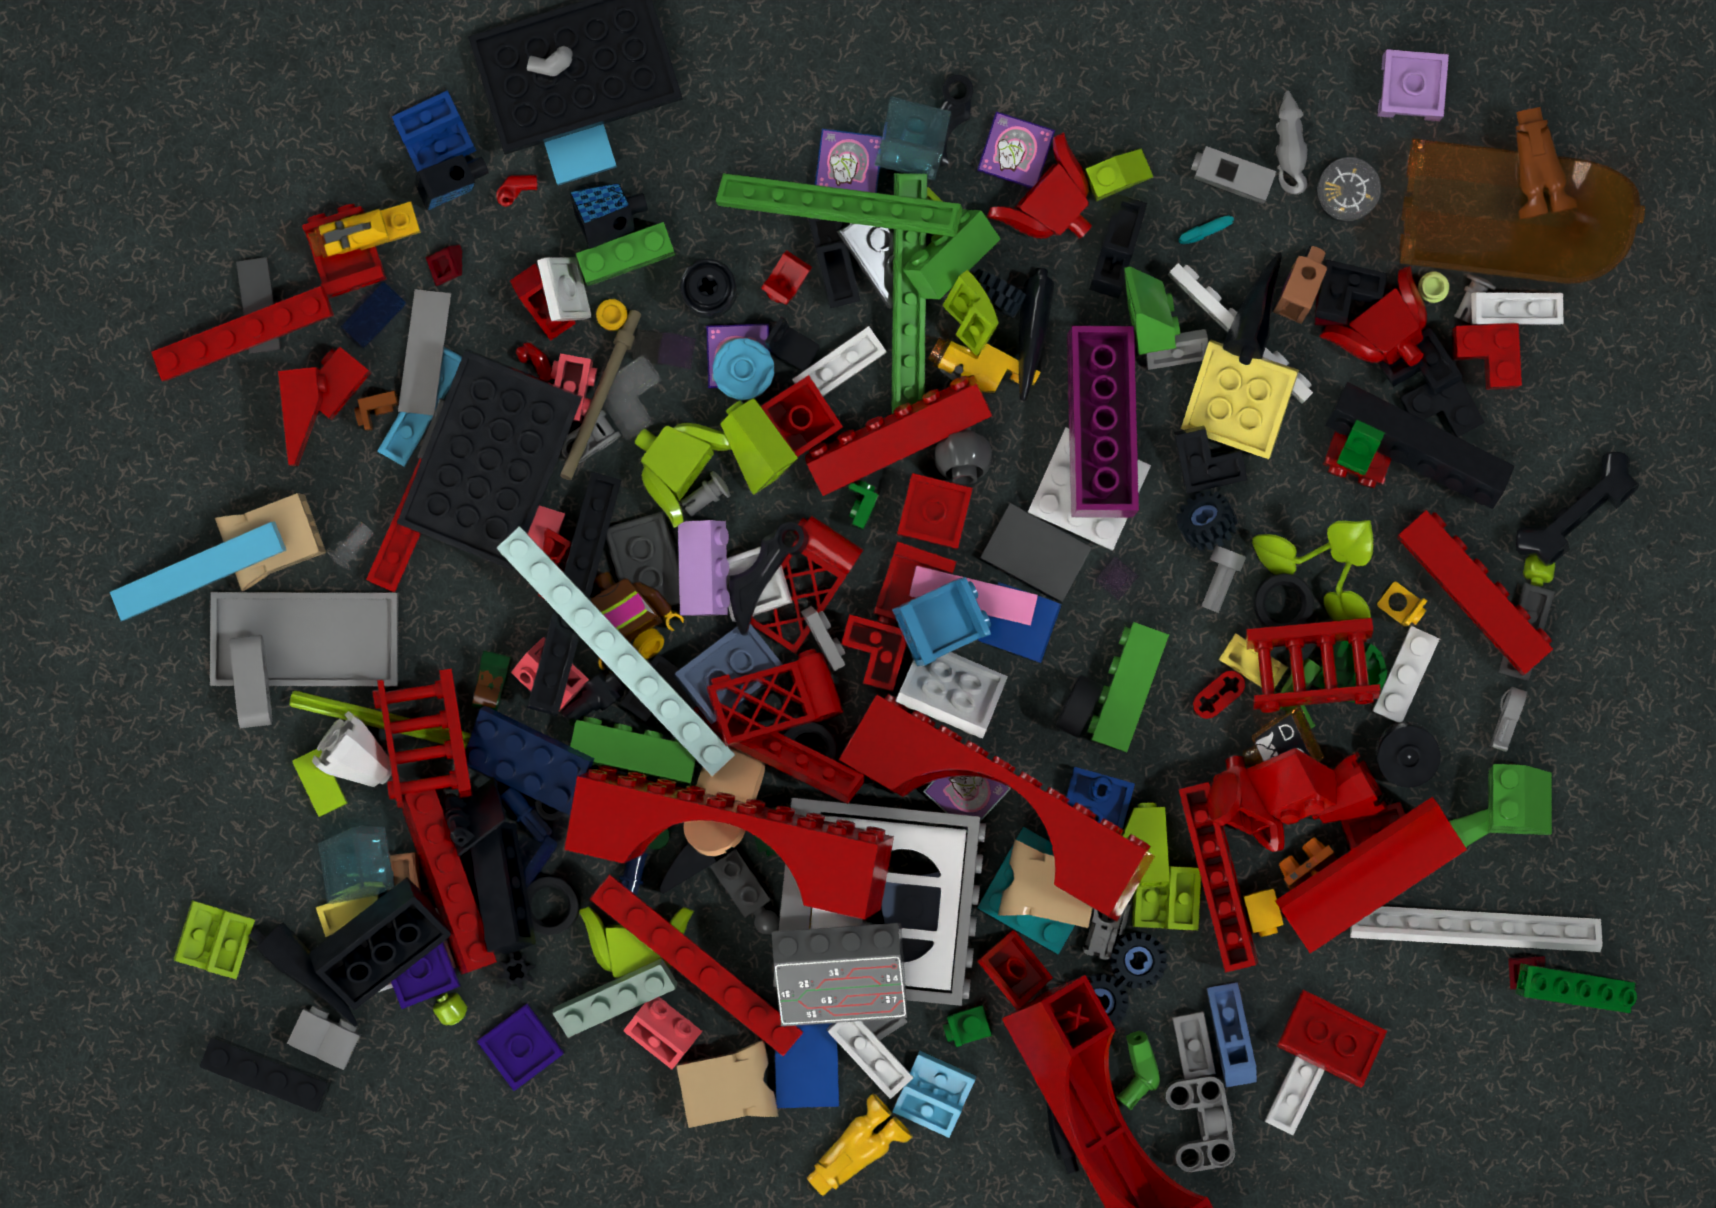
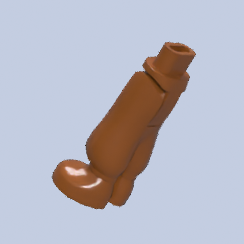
M1541 107L1516 112L1519 126H1515V129L1518 131L1516 135L1520 164V187L1528 198L1527 203L1519 209L1520 220L1548 214L1543 194L1544 188L1548 190L1550 213L1578 208L1576 199L1564 192L1567 183L1566 176L1558 159L1551 132L1547 126L1548 120H1543Z

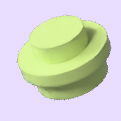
M1429 272L1419 280L1418 291L1423 300L1429 303H1437L1447 296L1449 282L1443 274Z

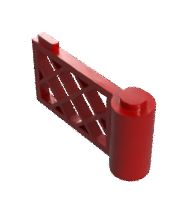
M813 516L809 520L803 517L798 524L805 528L809 536V543L801 554L808 558L810 570L792 574L790 560L793 555L790 554L787 555L781 564L783 570L787 566L788 575H785V579L789 578L793 594L791 599L794 600L797 618L780 621L778 610L775 608L773 611L776 622L763 625L754 619L753 616L750 622L752 626L795 654L811 631L808 625L805 629L803 627L802 620L805 619L801 617L798 599L815 595L818 606L816 611L818 613L824 612L864 551V549ZM796 530L793 533L797 535V538L791 547L795 546L799 541V534ZM812 561L823 568L814 569ZM827 570L838 577L830 589L818 591L815 573ZM811 574L814 592L797 595L793 577ZM828 593L821 603L819 594ZM798 621L801 635L795 644H792L783 638L781 625ZM777 626L778 634L768 627Z
M811 649L798 655L799 660L734 679H731L729 674L711 679L712 685L706 689L725 746H731L807 723L825 721L842 714L843 708L824 653H817L816 649ZM790 671L794 682L790 692L774 684L778 674ZM773 676L771 681L764 679ZM757 681L767 687L761 700L744 692L748 683ZM743 685L741 690L736 688V686ZM727 689L737 694L738 697L732 708L721 704L716 692ZM770 689L787 697L781 710L764 702ZM795 689L798 693V696L793 694ZM741 697L757 705L751 719L735 711ZM790 699L802 705L805 716L795 719L783 713ZM761 708L777 716L772 726L765 727L754 721ZM723 711L728 714V716H727L726 719H725V716H724ZM731 716L748 724L743 734L731 737L727 725ZM780 718L786 720L785 722L778 724ZM751 726L757 729L749 732Z

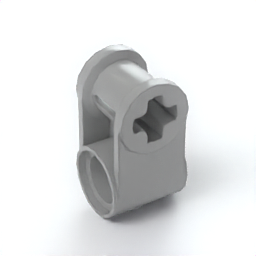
M604 410L598 416L579 463L585 461L596 452L603 450L621 437V434L615 432L606 420ZM597 425L601 428V430L604 432L606 436L602 435L600 430L597 428ZM580 427L567 435L562 448V454L566 460L569 455L567 453V445L575 441Z

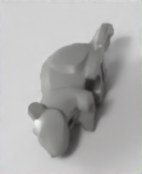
M1286 91L1279 109L1280 122L1276 124V130L1279 134V145L1276 146L1279 162L1277 169L1280 170L1279 183L1282 189L1289 194L1297 195L1303 193L1307 188V179L1303 175L1302 170L1306 166L1308 149L1307 144L1304 142L1303 125L1300 120L1303 112L1299 109L1292 94ZM1283 171L1296 180L1297 184L1295 186H1290L1285 182Z

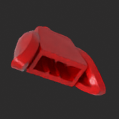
M1064 132L1053 138V151L1057 164H1053L1043 174L1039 181L1015 205V209L1005 206L990 207L986 218L1000 221L1036 239H1047L1052 235H1061L1067 228L1080 239L1090 230L1092 225L1080 214L1089 204L1086 199L1089 193L1088 180L1081 165L1071 151Z
M1411 266L1400 269L1398 272L1399 291L1395 288L1349 323L1350 328L1341 325H1329L1324 328L1319 337L1336 344L1351 355L1366 362L1378 363L1383 360L1390 365L1402 357L1409 366L1416 365L1424 356L1416 345L1424 339L1422 330L1426 326L1427 311L1413 280Z
M1242 756L1227 758L1225 760L1227 770L1214 776L1208 793L1207 807L1211 820L1219 826L1228 824L1249 835L1253 834L1261 845L1272 852L1282 851L1285 844L1283 822L1267 813L1247 775L1244 758Z

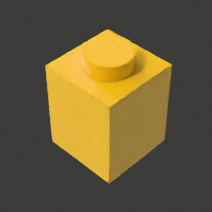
M1269 888L1243 895L1242 899L1251 932H1259L1260 937L1278 933L1277 927L1284 924L1279 906L1275 902L1277 898L1274 889Z

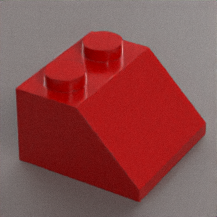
M809 375L760 406L797 457L843 428Z
M1297 748L1247 768V775L1267 813L1287 825L1297 823L1303 818L1321 813L1323 810L1337 805L1336 772Z

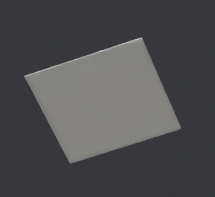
M1127 904L1119 935H1124L1131 905Z

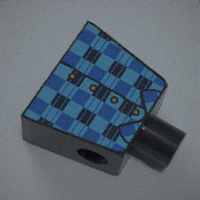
M459 155L418 171L414 184L428 211L472 191L475 179L487 175L489 172L482 157L466 162L465 157ZM450 175H457L461 180H454Z
M617 183L570 192L574 215L589 249L633 232L635 227L632 215L648 211L643 193L626 197L620 184Z

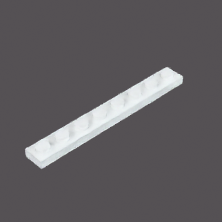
M1381 906L1350 927V938L1601 952L1602 949L1601 919Z

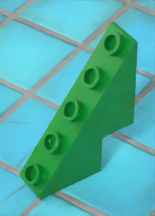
M1520 963L1515 994L1522 997L1631 1013V1007L1637 1000V993L1634 990L1635 982Z

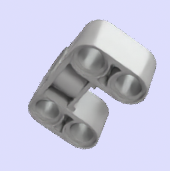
M1212 1075L1170 1082L1164 1090L1166 1102L1176 1110L1196 1108L1201 1135L1200 1140L1184 1142L1176 1148L1174 1153L1176 1164L1186 1172H1197L1228 1166L1234 1160L1235 1147L1232 1135L1231 1114L1223 1083ZM1213 1081L1218 1086V1092L1213 1098H1205L1201 1093L1202 1086L1206 1082ZM1179 1086L1186 1089L1187 1098L1184 1102H1172L1170 1094L1175 1087ZM1217 1144H1225L1228 1147V1155L1222 1160H1216L1212 1157V1149ZM1186 1149H1194L1198 1154L1196 1162L1192 1165H1185L1181 1162V1154Z

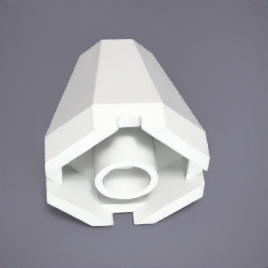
M348 711L344 714L347 720L344 722L339 718L335 721L320 741L317 750H322L321 756L318 758L314 755L312 762L317 768L329 775L375 787L379 783L383 785L392 774L389 757L365 724Z

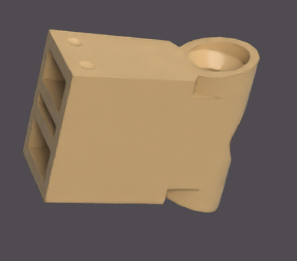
M296 493L242 515L215 518L223 542L275 521L287 551L236 572L235 575L241 591L254 586L270 573L326 553L304 494Z
M1015 839L1009 862L1013 870L1014 880L1003 891L998 916L1032 915L1088 928L1093 908L1054 885V856L1044 854Z
M764 1040L755 1042L734 1053L676 1064L689 1128L745 1116H779L774 1091L764 1082L765 1071L769 1064Z

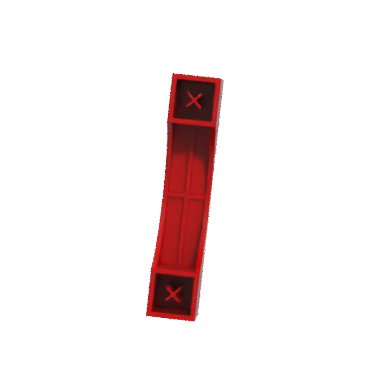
M889 694L885 699L879 695L875 696L839 758L840 761L902 797H905L914 789L938 779L958 776L990 779L1016 790L1035 809L1048 832L1055 859L1054 885L1116 922L1119 920L1155 857L1149 852L1150 845L1132 834L1129 835L1128 839L1121 836L1124 830L1104 818L1100 823L1095 821L1096 814L1077 802L1073 807L1069 806L1067 803L1070 799L1051 787H1048L1046 792L1040 789L1043 784L1025 772L1021 771L1020 775L1017 776L1014 774L1016 768L999 757L994 756L991 761L987 758L989 752L968 740L965 745L960 743L962 737L947 727L941 725L939 729L934 728L936 722L921 712L914 710L912 714L908 713L909 708L896 702L895 697Z
M600 765L598 769H589L587 773L577 776L564 850L624 864L643 855L648 846L662 832L674 824L697 820L722 822L750 832L769 845L781 857L796 880L804 906L864 920L881 910L894 836L886 835V830L871 826L867 827L866 830L855 828V823L851 821L837 820L836 823L825 821V816L821 814L807 813L806 816L795 814V809L777 806L776 809L765 807V802L754 799H747L746 802L735 800V795L718 792L716 796L706 794V789L702 787L687 786V789L675 787L676 782L667 779H657V782L646 780V775L641 773L628 772V775L616 773L617 769L610 766Z
M1086 975L1044 992L1018 1010L1002 1018L1105 1208H1213L1208 1197L1196 1194L1168 1177L1148 1157L1128 1128L1116 1102L1109 1073V1049L1116 1029Z

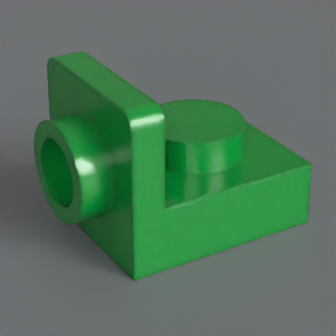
M1356 420L1337 463L1361 475H1365L1385 432Z
M858 480L857 484L850 483L848 490L862 495L864 498L862 501L856 499L849 517L854 518L853 526L864 530L879 495L874 493V486Z
M982 1005L948 1015V1023L943 1024L947 1041H954L956 1047L992 1036Z

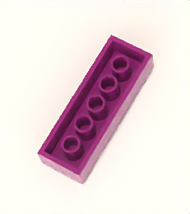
M1072 326L1067 334L1071 517L1133 518L1139 511L1134 326Z

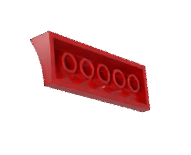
M1432 796L1275 900V902L1309 953H1312L1467 849Z

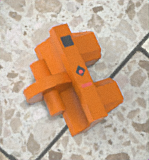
M1314 837L1302 847L1309 857V860L1300 866L1292 855L1279 863L1285 877L1284 881L1289 890H1292L1337 860L1334 851L1329 845L1325 847Z

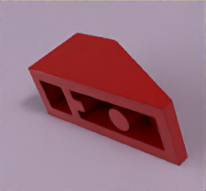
M316 367L278 371L288 465L292 467L299 466L323 401L322 393L327 392L325 374H320V370Z

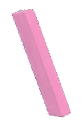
M916 566L909 596L917 598L958 578H963V576ZM967 578L968 582L971 581L978 592L976 601L980 610H984L989 616L1031 626L1038 599L1037 594Z

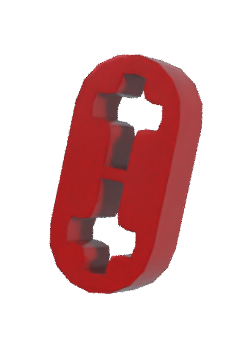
M1226 671L1219 675L1195 696L1192 703L1195 714L1204 719L1213 718L1243 693L1245 680L1242 675L1235 671ZM1225 677L1229 679L1237 678L1239 681L1236 684L1237 692L1234 693L1229 690L1224 695L1219 693V690L1225 686L1223 680ZM1216 694L1219 699L1212 704L1214 711L1212 713L1207 710L1201 712L1199 710V707L1202 705L1201 697L1210 699Z

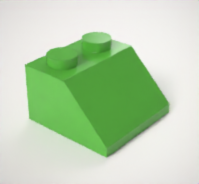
M1124 268L1128 311L1131 324L1134 326V336L1139 355L1176 348L1175 335H1180V327L1177 316H1171V312L1174 311L1172 294H1166L1163 281L1135 268Z
M1493 764L1488 774V833L1551 835L1552 773L1526 765Z

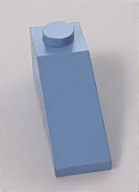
M1238 982L1207 988L1225 1086L1232 1087L1257 1082L1256 1063Z

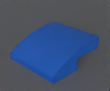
M448 90L392 116L417 172L459 155L467 156L476 151Z
M998 582V585L1023 591L1021 589ZM1038 596L1031 626L988 615L991 622V627H989L991 635L979 638L978 641L1041 663L1062 604Z

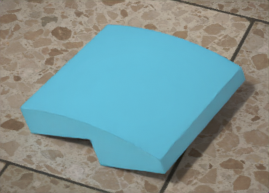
M604 124L544 142L557 185L617 167Z
M919 1051L910 1070L913 1079L902 1088L892 1112L949 1138L976 1080V1076Z

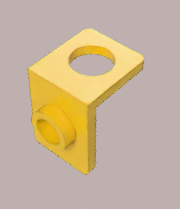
M1393 582L1379 600L1377 606L1405 627L1409 626L1411 622L1414 625L1419 622L1426 612L1423 606L1427 600L1425 598L1419 599L1398 582ZM1401 593L1406 597L1407 605L1402 611H1394L1390 608L1389 598L1392 594Z

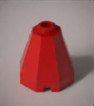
M1357 751L1347 756L1333 770L1336 772L1337 805L1329 807L1321 813L1311 815L1314 820L1319 818L1322 823L1364 817L1374 815L1387 807L1385 800L1380 803L1377 797L1382 795V792L1365 761L1360 763L1356 761L1360 757Z

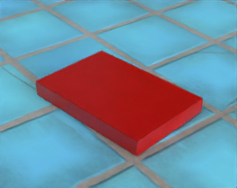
M1302 990L1277 1047L1361 1088L1367 1079L1387 1030L1308 991Z

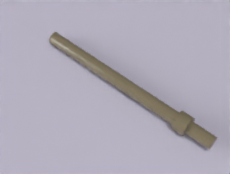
M636 310L629 311L622 330H618L613 341L615 347L560 476L566 480H572L626 350L631 349L635 340L633 334L641 317V313Z

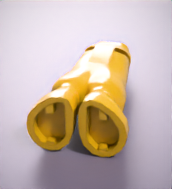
M873 1093L867 1098V1114L856 1117L849 1124L841 1137L818 1161L819 1163L814 1165L815 1170L806 1177L822 1196L832 1188L836 1190L839 1185H842L867 1165L885 1155L889 1150L891 1142L906 1143L913 1137L907 1127L895 1116L887 1122L878 1133L873 1132L880 1123L884 1122L892 1114L876 1094Z

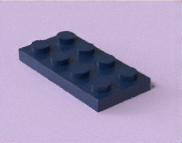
M487 706L482 707L479 711L465 751L467 766L491 778L494 777L497 781L569 816L571 814L577 776L587 773L595 759Z

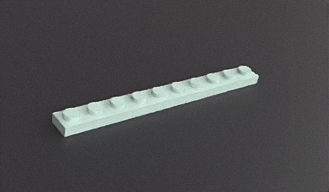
M520 526L496 547L711 776L735 756V753L728 746H725L721 738Z

